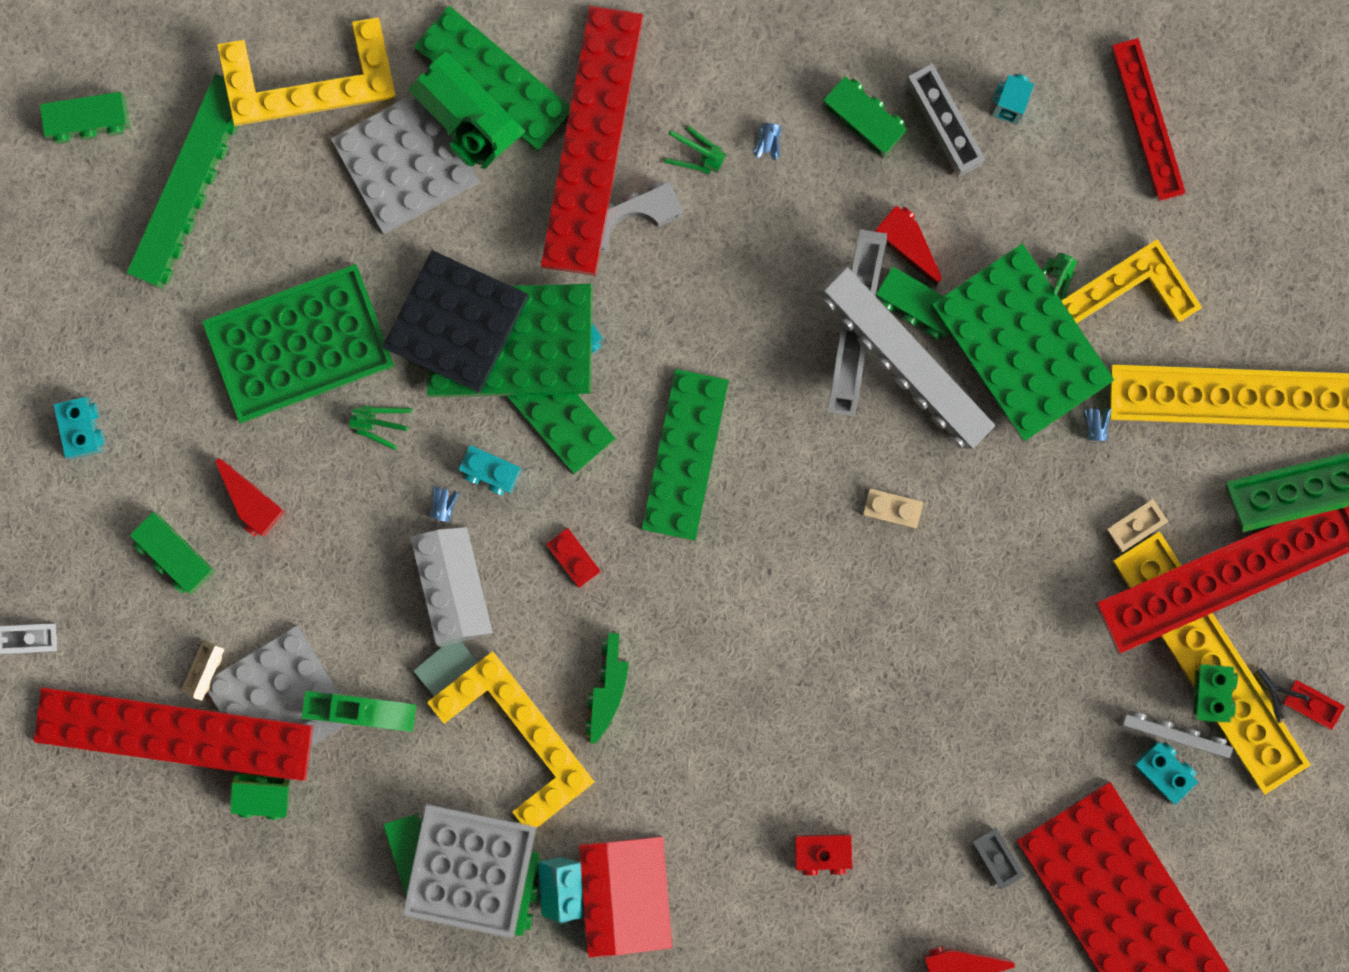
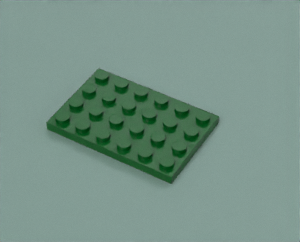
M1023 243L931 304V307L1022 442H1025L1113 382L1114 378L1059 296L1052 295V286Z
M357 264L202 321L240 424L395 367L390 352L382 347L385 338Z
M589 283L512 286L527 293L530 297L481 394L427 370V396L429 398L591 394L593 285Z

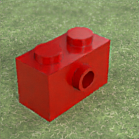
M795 835L796 870H802V875H819L818 870H830V875L846 874V869H853L852 835Z

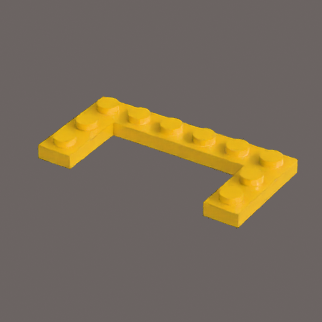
M379 17L354 21L351 24L362 75L263 92H255L245 40L217 44L233 125L239 126L394 99L396 94Z
M1158 239L1062 300L1075 322L1078 323L1148 278L1177 323H1180L1202 308Z
M492 651L427 703L443 724H445L487 690L492 694L555 775L553 780L512 811L521 824L536 826L537 828L595 783V781L494 651Z

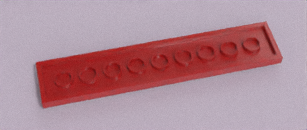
M589 6L541 261L542 268L596 276L644 19L642 13Z
M1349 507L1272 525L1095 603L1117 654L1126 652L1349 553Z
M41 687L34 743L306 781L314 725Z

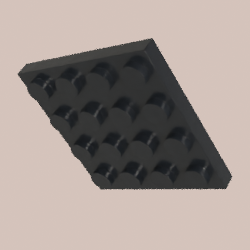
M431 250L382 347L397 356L481 394L530 296L519 289Z

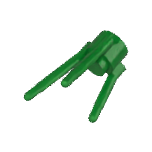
M687 126L686 130L706 145V148L672 130L668 132L676 140L702 153L699 162L704 165L664 158V163L698 170L707 175L710 174L711 170L718 173L727 155L721 151V147L710 142L691 126Z
M1058 253L1055 259L1049 258L1046 265L1041 269L1044 275L1049 270H1052L1051 276L1057 279L1052 291L1053 296L1057 295L1064 281L1059 297L1061 301L1066 298L1070 282L1075 274L1073 270L1077 265V261L1065 253Z
M365 405L363 409L354 407L350 418V428L357 430V435L365 436L392 450H396L397 446L368 430H373L374 426L377 425L408 431V426L378 420L376 415L372 413L402 414L412 413L413 409L370 407Z

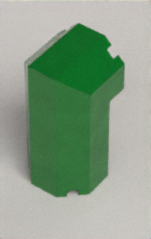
M447 51L429 66L430 69L425 74L422 73L408 89L447 129L448 136L452 134L451 150L466 166L473 167L478 164L482 165L480 167L482 169L488 168L526 132Z

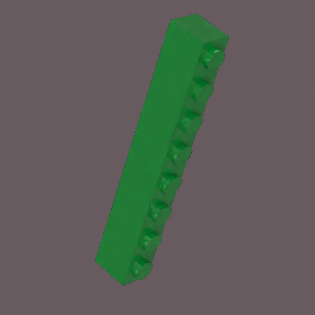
M215 73L127 271V274L161 290L164 284H169L173 276L171 267L174 260H179L184 251L182 242L186 234L190 235L194 229L195 220L193 217L197 209L201 210L205 204L207 197L204 194L208 184L212 185L216 179L218 171L215 168L218 161L223 160L227 154L228 145L226 143L230 135L234 136L238 129V126L233 125L223 76Z

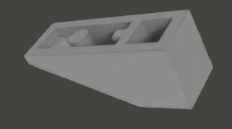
M56 623L0 626V655L57 651Z

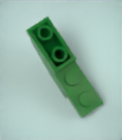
M608 633V638H603L602 655H607L606 666H601L600 682L605 683V688H594L593 693H588L587 709L592 710V720H586L585 737H590V743L593 744L598 742L612 722L625 690L629 662L618 661L619 633Z
M305 691L302 719L413 732L416 704Z

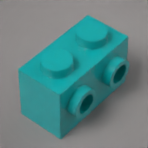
M1021 74L1008 75L1005 82L1000 81L991 101L996 103L992 116L1018 125L1025 113L1034 83L1029 82L1030 79Z
M83 397L54 404L65 458L73 460L103 453L102 446L105 445V438L102 429L97 428L96 419L99 418V410L96 402L92 403L91 399Z
M470 445L459 471L464 473L463 479L478 485L479 481H482L489 485L488 490L503 496L504 492L512 493L522 468Z
M1155 741L1132 765L1170 804L1176 805L1199 782L1194 777L1197 773L1186 762L1181 764L1174 757L1177 752L1167 742L1161 744Z
M565 857L538 862L541 915L559 923L582 918L584 898L582 895L580 862Z

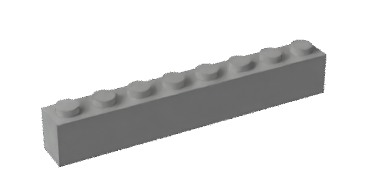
M848 267L838 268L816 291L822 297L820 299L821 303L830 311L834 310L840 316L839 322L847 330H853L859 336L858 342L866 350H872L876 354L878 364L885 370L890 369L896 376V383L904 390L908 389L915 396L913 398L914 402L920 408L927 409L933 415L931 417L932 421L941 429L945 428L951 434L949 438L957 447L961 449H974L993 429L995 424Z

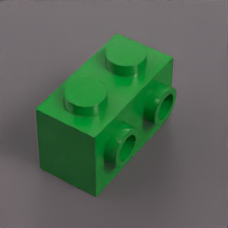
M1196 664L1192 720L1231 723V717H1235L1236 702L1232 701L1233 689L1236 690L1238 684V674L1234 673V667Z
M235 772L232 782L230 814H237L243 818L265 816L270 820L286 818L289 808L291 779Z

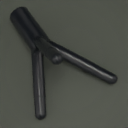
M1262 668L1253 674L1269 694L1277 723L1282 722L1281 717L1283 719L1286 718V713L1276 692L1305 701L1309 700L1308 695L1275 685Z

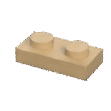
M869 489L863 516L917 529L923 502Z
M1154 499L1107 528L1106 531L1120 552H1123L1166 524L1168 520Z
M202 640L181 691L193 698L202 700L210 688L211 678L215 669L221 663L224 649Z

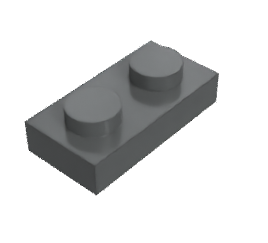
M996 827L972 841L1000 890L1025 876Z

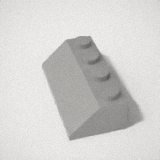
M467 527L441 529L411 536L436 644L439 647L493 634Z

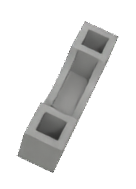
M663 181L655 183L648 187L649 192L640 196L638 192L623 198L624 203L615 207L613 204H609L601 252L609 249V236L614 226L627 217H644L651 220L658 227L683 217V210L671 183L664 184Z

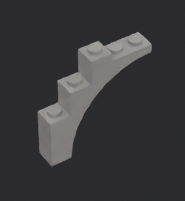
M860 229L851 271L875 296L887 234ZM842 324L840 326L838 348L833 367L827 412L855 417L866 349L858 342L859 336L853 330H847Z

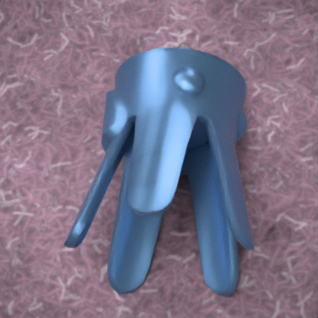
M771 118V123H762L759 128V139L753 150V154L757 150V158L763 152L769 153L770 150L774 161H776L777 155L780 158L779 136L781 135L782 127L773 124L774 118Z
M1083 408L1088 428L1087 440L1096 441L1097 449H1099L1100 440H1109L1107 429L1112 408H1106L1103 411L1101 421L1098 409H1088L1087 416V412Z
M432 485V509L430 510L429 517L437 519L436 528L439 527L440 520L450 522L453 512L452 508L460 492L457 493L455 491L448 498L447 489L441 491V488L437 487L435 493V486Z

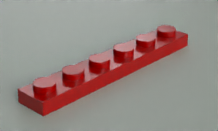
M1136 38L1112 45V53L1157 200L1161 202L1185 195V187L1140 40Z

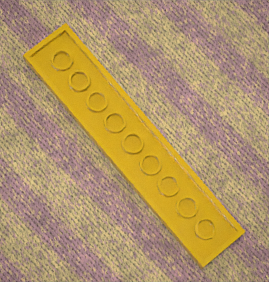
M1111 365L1110 374L1114 381L1110 383V408H1112L1110 420L1349 429V373Z
M1160 531L1112 561L1129 588L1181 566V563ZM1213 613L1160 636L1193 688L1196 664L1234 667V673L1238 674L1236 690L1233 689L1232 701L1236 702L1235 717H1231V723H1216L1262 795L1269 793L1311 765L1284 722H1276L1271 702Z

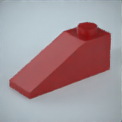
M896 205L875 232L887 234L886 245L937 286L942 280V276L919 224L914 220L916 216L906 207L899 208Z
M218 458L215 463L240 519L245 522L243 528L254 537L258 534L265 537L286 511L223 459Z
M944 945L928 949L929 954L923 956L928 972H1002L1015 968L1014 962L1010 959L951 948L945 949Z

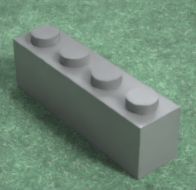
M933 63L908 76L906 85L957 177L959 178L981 166L985 161V157Z

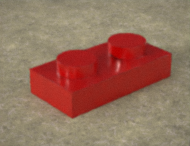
M569 528L546 544L579 588L601 572Z
M1294 679L1289 690L1308 695L1309 700L1305 701L1286 695L1281 704L1323 727L1333 730L1345 705Z

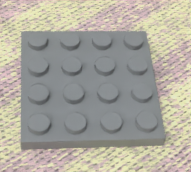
M413 95L331 138L384 235L480 183L471 166H466L451 150L452 134L448 136L447 129Z
M298 625L211 678L208 693L220 712L314 725L311 746L348 725L302 719L305 691L340 694Z
M426 804L403 916L513 938L536 826Z

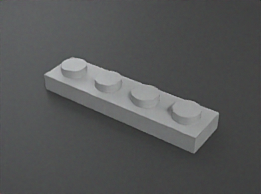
M1131 711L1130 715L1122 714L1119 725L1224 758L1231 757L1233 748L1226 746L1227 740L1215 736H1210V740L1200 738L1199 731L1184 727L1183 732L1172 729L1173 723L1160 719L1157 720V723L1146 721L1147 715Z

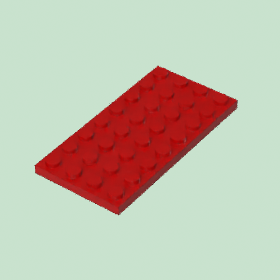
M1111 782L1104 784L1016 840L1098 972H1230Z

